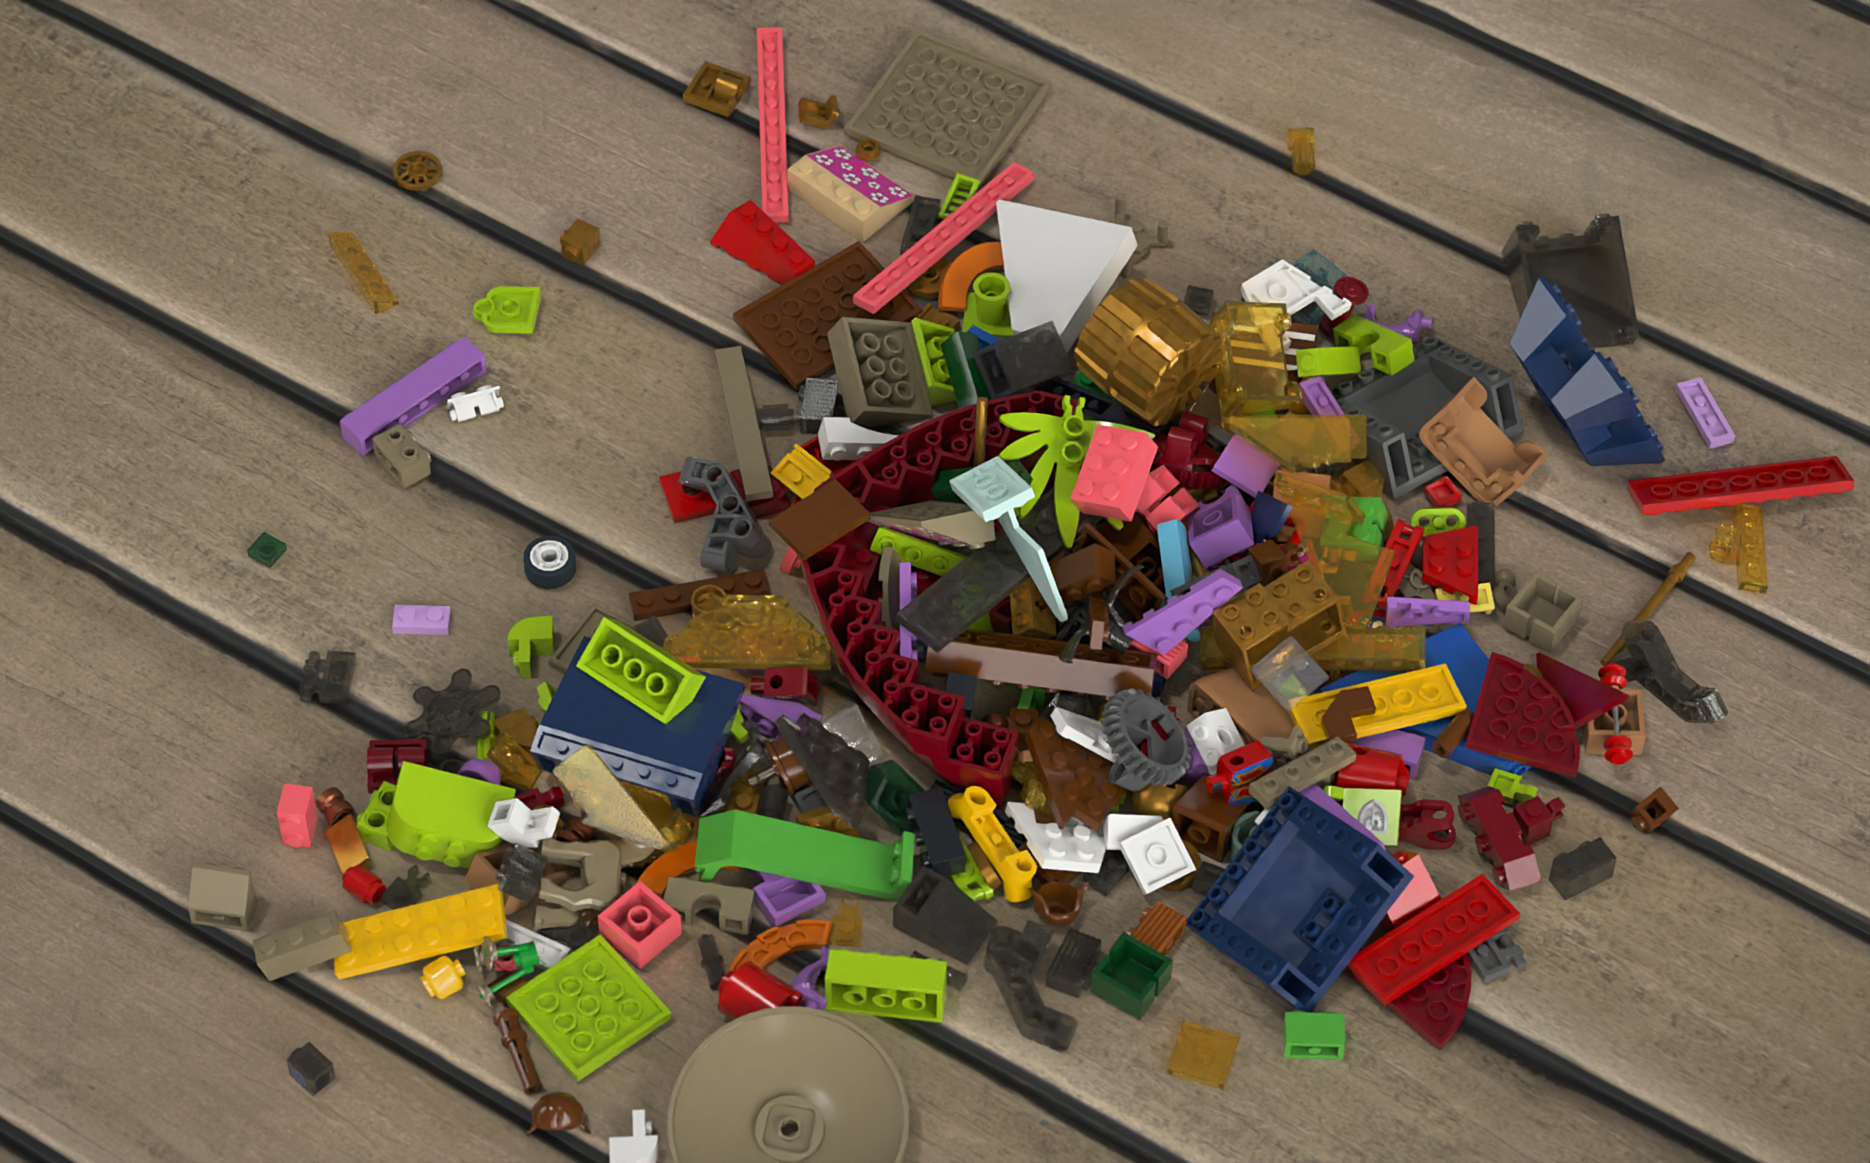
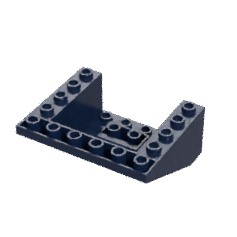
M584 636L539 724L530 753L538 769L566 777L569 766L662 793L668 796L674 811L700 818L740 705L745 684L697 670L705 675L706 678L693 701L667 724H664L576 666L591 638Z
M1288 786L1188 917L1186 927L1293 1007L1306 1013H1311L1414 878V875L1378 843Z

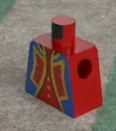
M1259 740L1226 753L1218 759L1216 774L1205 777V788L1210 794L1218 792L1231 805L1257 801L1249 793V784L1271 773L1273 756Z

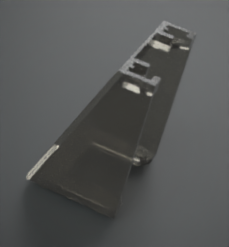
M1610 214L1597 215L1595 220L1590 222L1583 235L1574 236L1573 233L1560 235L1559 238L1551 239L1548 236L1538 237L1540 227L1532 221L1519 223L1514 228L1501 252L1520 319L1538 279L1544 276L1549 284L1553 281L1562 293V297L1565 301L1568 300L1576 311L1577 317L1583 324L1579 329L1587 339L1590 348L1634 344L1639 337V330L1619 216H1610Z

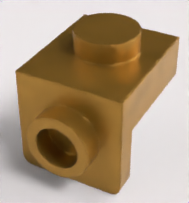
M830 95L826 103L802 97L798 102L799 121L827 130L831 123L836 121L839 116L840 108L837 106V96Z

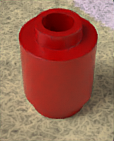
M361 865L349 867L342 876L343 889L366 904L375 905L385 894L386 886L383 884L382 879Z

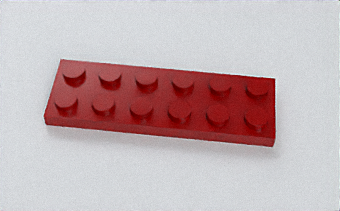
M1482 873L1356 953L1347 967L1378 1001L1385 1006L1519 920L1520 912Z

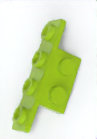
M884 526L878 527L870 548L871 551L882 555L884 547H893L902 562H911L912 566L961 584H975L983 567L981 561Z

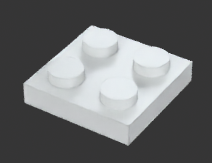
M1171 818L1118 843L1143 895L1196 870Z

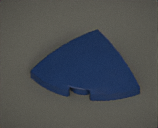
M1258 490L1251 511L1254 543L1265 542V537L1271 538L1274 534L1277 535L1293 506Z

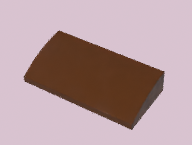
M1089 523L1084 525L1075 552L1095 543L1115 552V583L1104 587L1139 621L1144 618L1143 614L1151 609L1157 611L1168 605V597L1092 525Z

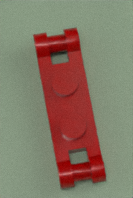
M1397 520L1362 600L1363 604L1369 606L1374 604L1381 607L1380 610L1385 611L1387 597L1396 596L1416 548L1423 537L1424 527L1418 525L1413 527L1407 525V522L1404 520ZM1402 535H1405L1410 537V540H1406L1400 537ZM1380 588L1387 591L1385 596L1376 594L1377 589Z

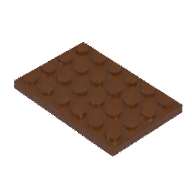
M857 241L733 313V320L793 388L798 390L835 368L827 333L842 317L911 323V320L922 313L923 310L904 289L875 314L853 304V295L885 269L864 245Z

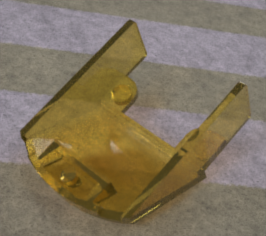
M1247 414L1221 416V428L1289 473L1320 467V464L1350 462L1351 458L1367 457V416L1364 414Z
M585 744L553 770L556 777L573 796L575 805L580 810L586 812L580 823L668 852L679 849L692 837L694 822L688 819V815L682 813L679 808L673 810L667 795L619 781L590 744Z

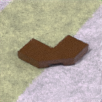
M1368 686L1339 692L1321 718V726L1327 742L1337 736L1344 742L1356 741L1357 733L1351 718L1372 715L1376 712V706Z

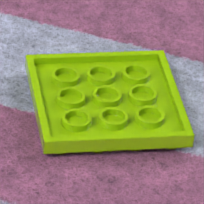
M601 934L506 997V1003L509 1007L518 1011L519 1018L576 1082H579L672 1018V1012Z

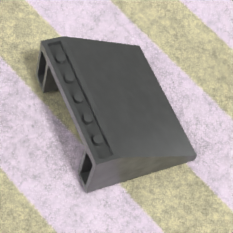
M1434 336L1425 338L1421 343L1413 347L1415 361L1393 376L1376 368L1361 371L1356 377L1348 381L1338 383L1336 387L1329 390L1361 439V443L1357 447L1344 451V453L1379 491L1395 499L1448 471L1423 444L1419 436L1420 430L1473 377L1479 381L1487 392V400L1480 409L1508 438L1523 431L1513 376Z

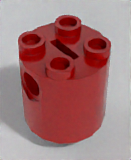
M1346 743L1356 752V760L1335 772L1331 786L1357 789L1401 790L1402 798L1406 796L1410 773L1402 759V754Z
M746 961L735 972L730 970L722 978L718 987V1010L728 1018L735 1020L746 1014L763 1009L798 1007L803 1000L804 994L751 961Z

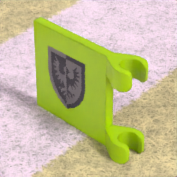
M1324 787L1323 791L1336 802L1343 801V808L1383 843L1384 847H1398L1401 790Z

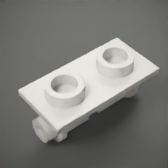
M486 385L478 388L476 392L466 395V392H460L452 395L451 399L447 400L446 406L447 410L453 409L449 411L451 420L461 422L475 418V407L479 408L481 416L498 412L499 408L504 407L502 398H496L499 395L500 387L492 388L491 385Z

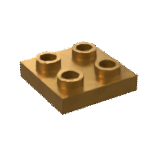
M705 61L684 92L683 102L729 117L750 86L751 77Z

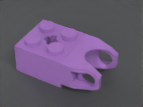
M1236 485L1228 487L1223 496L1213 503L1203 504L1202 501L1197 502L1200 506L1187 516L1189 544L1204 568L1218 565L1227 557L1235 553H1243L1248 547L1254 545L1251 510Z

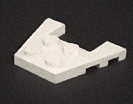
M1283 259L1242 283L1240 288L1268 355L1271 358L1290 347L1291 340L1279 328L1277 323L1313 301L1317 303L1331 320L1350 310L1352 305L1346 298L1342 300L1333 295V290L1328 287H1321L1312 282L1310 276Z
M1007 802L1006 815L1008 818L1012 817L1016 822L1014 827L1018 833L1025 835L1028 840L1026 845L1042 868L1099 873L1106 850L1103 824L1097 832L1083 825L1075 827L1065 826L1061 830L1058 828L1057 823H1036L1033 804Z

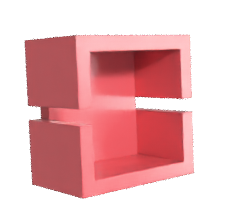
M1164 465L1150 472L1135 510L1137 513L1141 512V514L1144 513L1146 515L1148 527L1156 534H1158L1157 524L1176 519L1182 522L1200 506L1184 487L1173 497L1169 496L1160 503L1179 484L1178 480Z

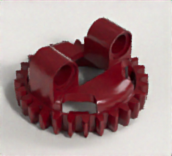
M1184 411L1179 427L1172 426L1167 435L1155 433L1153 441L1158 446L1155 457L1158 456V459L1154 458L1150 472L1164 465L1178 480L1179 484L1177 486H1184L1187 489L1190 487L1197 490L1200 488L1205 490L1209 488L1216 489L1226 484V479L1211 471L1221 453L1209 447L1206 442L1210 428L1207 426L1209 419ZM1196 464L1209 472L1192 471V467Z

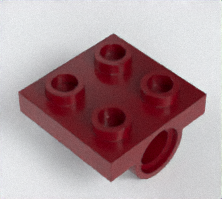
M427 739L370 740L369 748L367 749L368 794L379 790L384 781L396 785L403 761L426 767Z

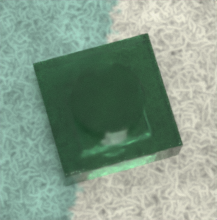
M263 532L247 549L248 557L271 568L286 552L287 548L286 543Z

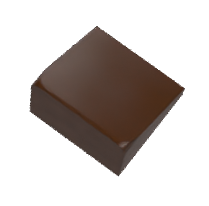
M512 971L503 974L493 982L489 983L487 985L488 988L492 987L493 985L497 984L503 979L509 977L515 972ZM520 977L496 991L493 995L505 1007L508 1005L506 997L527 984V981Z

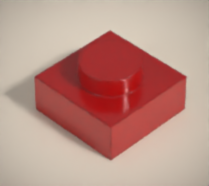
M1447 476L1424 487V495L1434 507H1450L1462 499L1461 492Z

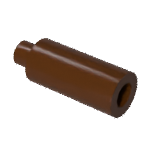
M1466 710L1464 714L1458 713L1432 743L1431 747L1435 754L1441 758H1447L1469 733L1474 712Z

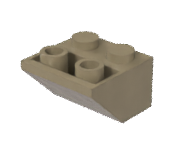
M194 863L188 904L191 923L248 932L257 904L251 871L240 867H221L213 863Z

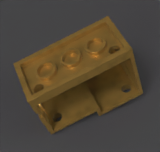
M1309 560L1265 587L1260 583L1212 613L1222 653L1251 691L1256 690L1347 634L1345 623L1342 620L1343 613L1339 597ZM1324 624L1332 626L1329 630L1321 629ZM1253 667H1259L1261 670L1260 672L1253 674L1251 672V669Z

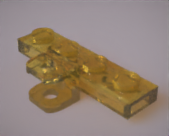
M1739 503L1733 508L1734 525H1717L1715 529L1716 539H1712L1709 543V555L1712 560L1734 565L1736 561L1739 590L1765 594L1768 588L1762 507ZM1723 534H1729V537L1726 538L1723 536ZM1720 548L1724 550L1725 553H1719L1716 549Z

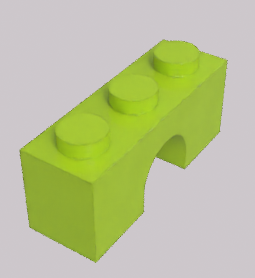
M1355 314L1333 328L1336 347L1359 346L1360 355L1371 352L1373 368L1391 376L1415 361L1413 344L1410 338Z

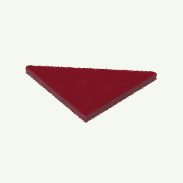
M1540 652L1536 654L1537 668L1541 672L1542 678L1555 689L1565 702L1574 719L1575 730L1629 699V695Z

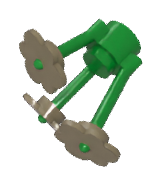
M483 936L481 945L474 946L476 965L480 974H484L485 965L488 970H492V962L497 957L513 955L515 966H522V969L490 988L486 984L481 986L475 980L474 983L480 993L479 997L484 999L492 1011L494 1009L490 1001L494 1000L493 993L523 975L534 972L533 965L540 964L534 941L517 946L496 948L495 943H492L488 936Z

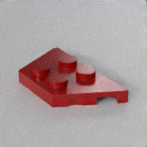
M1469 526L1423 536L1422 581L1429 585L1437 586L1451 595L1455 591L1469 597L1468 602L1477 605L1478 526Z

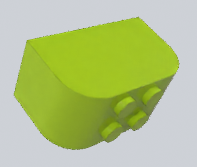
M403 761L386 824L388 838L397 849L404 853L415 855L421 860H435L443 862L449 867L469 869L475 854L501 846L503 839L487 826L495 803L514 799L516 789Z

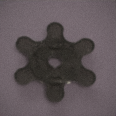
M465 668L455 671L451 677L450 685L441 691H435L429 686H421L413 693V700L423 706V712L417 719L411 720L404 725L402 729L403 734L408 739H420L424 736L432 735L434 740L431 750L439 757L448 756L452 751L454 742L458 738H468L472 735L480 740L486 739L490 735L491 726L487 720L481 718V714L486 708L500 701V689L496 685H488L480 690H472L470 688L472 674L470 670ZM455 710H459V711H460V712H457L456 715L452 716V717L450 718L451 720L448 719L447 716L450 715V714H452L453 711H455Z

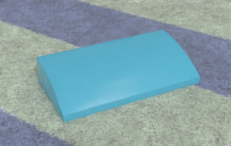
M1177 519L1157 524L1165 592L1168 599L1172 598L1170 590L1193 580L1187 530L1184 524ZM1200 627L1195 628L1185 638L1192 642L1200 641Z

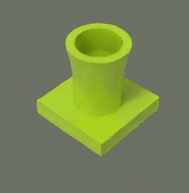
M984 273L974 281V292H967L962 331L967 333L975 325L1003 342L1015 343L1008 302L1010 283L1005 276L999 273Z

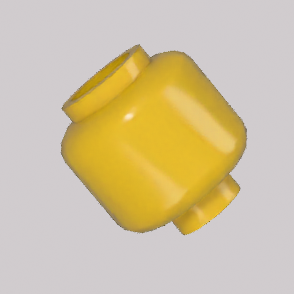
M441 956L424 966V975L420 978L431 997L436 996L439 999H444L463 988L461 977L466 975L458 959L452 962L448 956Z

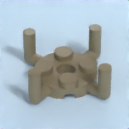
M1117 193L1115 198V221L1106 222L1132 227L1138 246L1122 269V275L1128 278L1132 275L1133 265L1138 263L1141 257L1147 255L1149 247L1165 246L1167 244L1169 223L1166 220L1159 221L1157 236H1149L1140 221L1125 219L1126 195L1124 193Z

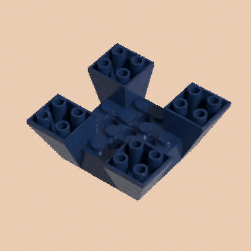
M1541 276L1534 287L1509 343L1534 388L1591 466L1662 463L1665 461L1661 453L1664 447L1657 438L1658 436L1650 424L1647 425L1643 415L1637 408L1636 403L1639 400L1632 391L1633 388L1624 376L1620 375L1617 366L1610 357L1605 359L1600 351L1596 353L1594 349L1590 348L1587 339L1579 329L1583 324L1577 317L1576 311L1568 300L1565 301L1554 281L1549 284L1545 277Z

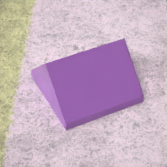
M1233 435L1211 471L1256 498L1258 490L1264 491L1280 463Z

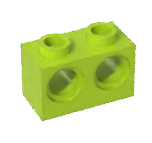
M384 781L379 790H375L372 793L365 812L362 811L358 815L356 827L362 841L390 852L393 844L388 838L386 824L396 785Z

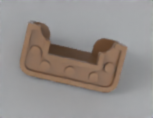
M1473 377L1421 428L1419 436L1423 444L1480 504L1493 508L1518 489L1548 454L1536 442L1531 440H1525L1516 447L1480 409L1487 400V392L1479 381Z
M1234 667L1199 678L1190 685L1187 711L1195 719L1204 713L1226 708L1244 745L1257 740L1261 742L1263 736H1280L1289 739L1295 725L1287 710V704L1267 685L1264 684L1251 691Z

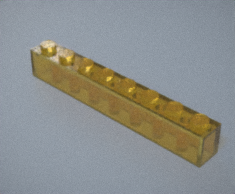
M1211 625L1209 627H1201L1199 658L1202 669L1232 668V664L1222 653L1221 645L1216 643ZM1324 625L1321 629L1329 630L1332 626ZM1352 625L1346 628V635L1288 670L1416 671L1426 668L1427 654L1426 628H1419L1417 626L1391 628L1385 625L1376 628H1364L1359 625ZM1259 667L1252 668V670H1261Z

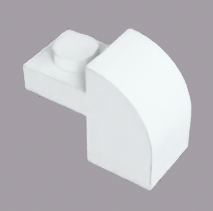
M517 798L498 801L495 803L487 827L512 844L536 848L539 845L540 839L552 837L560 812L554 807L530 810Z
M633 1110L632 1137L609 1138L610 1163H656L659 1154L658 1135H652L651 1121H645V1110Z

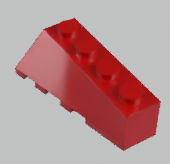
M751 199L729 212L710 241V244L717 249L721 247L727 250L729 256L735 259L739 257L749 263V267L753 270H761L768 274V278L779 285L785 284L815 266V260Z

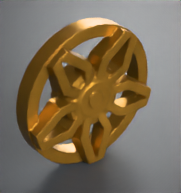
M413 151L398 158L394 164L393 173L399 187L425 192L440 180L442 167L435 155L425 151ZM413 158H418L415 161H407ZM429 160L432 161L437 167L429 166ZM399 169L403 172L401 176L398 175Z

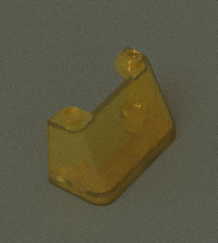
M1226 301L1211 319L1209 326L1221 335L1223 339V344L1219 347L1221 350H1224L1222 360L1213 365V368L1217 370L1215 381L1220 413L1223 418H1238L1291 409L1301 402V387L1298 386L1296 381L1288 380L1282 336L1291 325V316L1287 313L1286 303Z

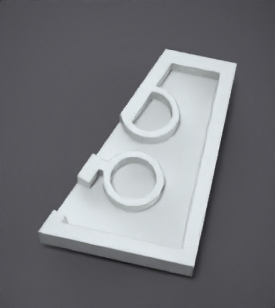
M1058 707L1050 715L1056 725L1057 732L1061 736L1079 743L1113 763L1119 759L1118 753H1111L1114 748L1106 744V735L1102 733L1105 726L1101 722Z

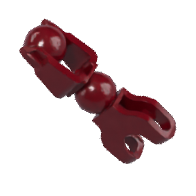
M1431 799L1418 800L1409 805L1401 804L1398 841L1410 842L1423 849L1445 850L1451 848L1456 841V831L1452 824L1454 820L1452 805L1443 800ZM1343 801L1337 802L1340 806L1343 807ZM1437 811H1444L1446 816L1442 819H1437L1433 817V814ZM1444 831L1449 835L1445 839H1438L1434 832Z

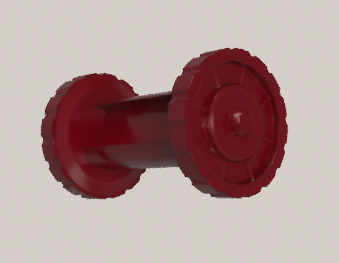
M1341 277L1334 285L1335 296L1342 300L1346 298L1352 305L1350 310L1334 320H1331L1326 314L1321 317L1320 329L1331 339H1334L1333 328L1350 318L1354 306L1361 305L1367 300L1369 290L1357 278Z

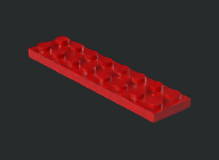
M1837 456L1628 480L1627 490L1642 515L1655 516L1664 512L1673 511L1681 513L1689 509H1710L1714 506L1722 505L1736 506L1739 503L1747 502L1762 503L1765 500L1772 499L1788 500L1791 497L1797 496L1814 497L1822 493L1839 494L1847 490H1854V479Z

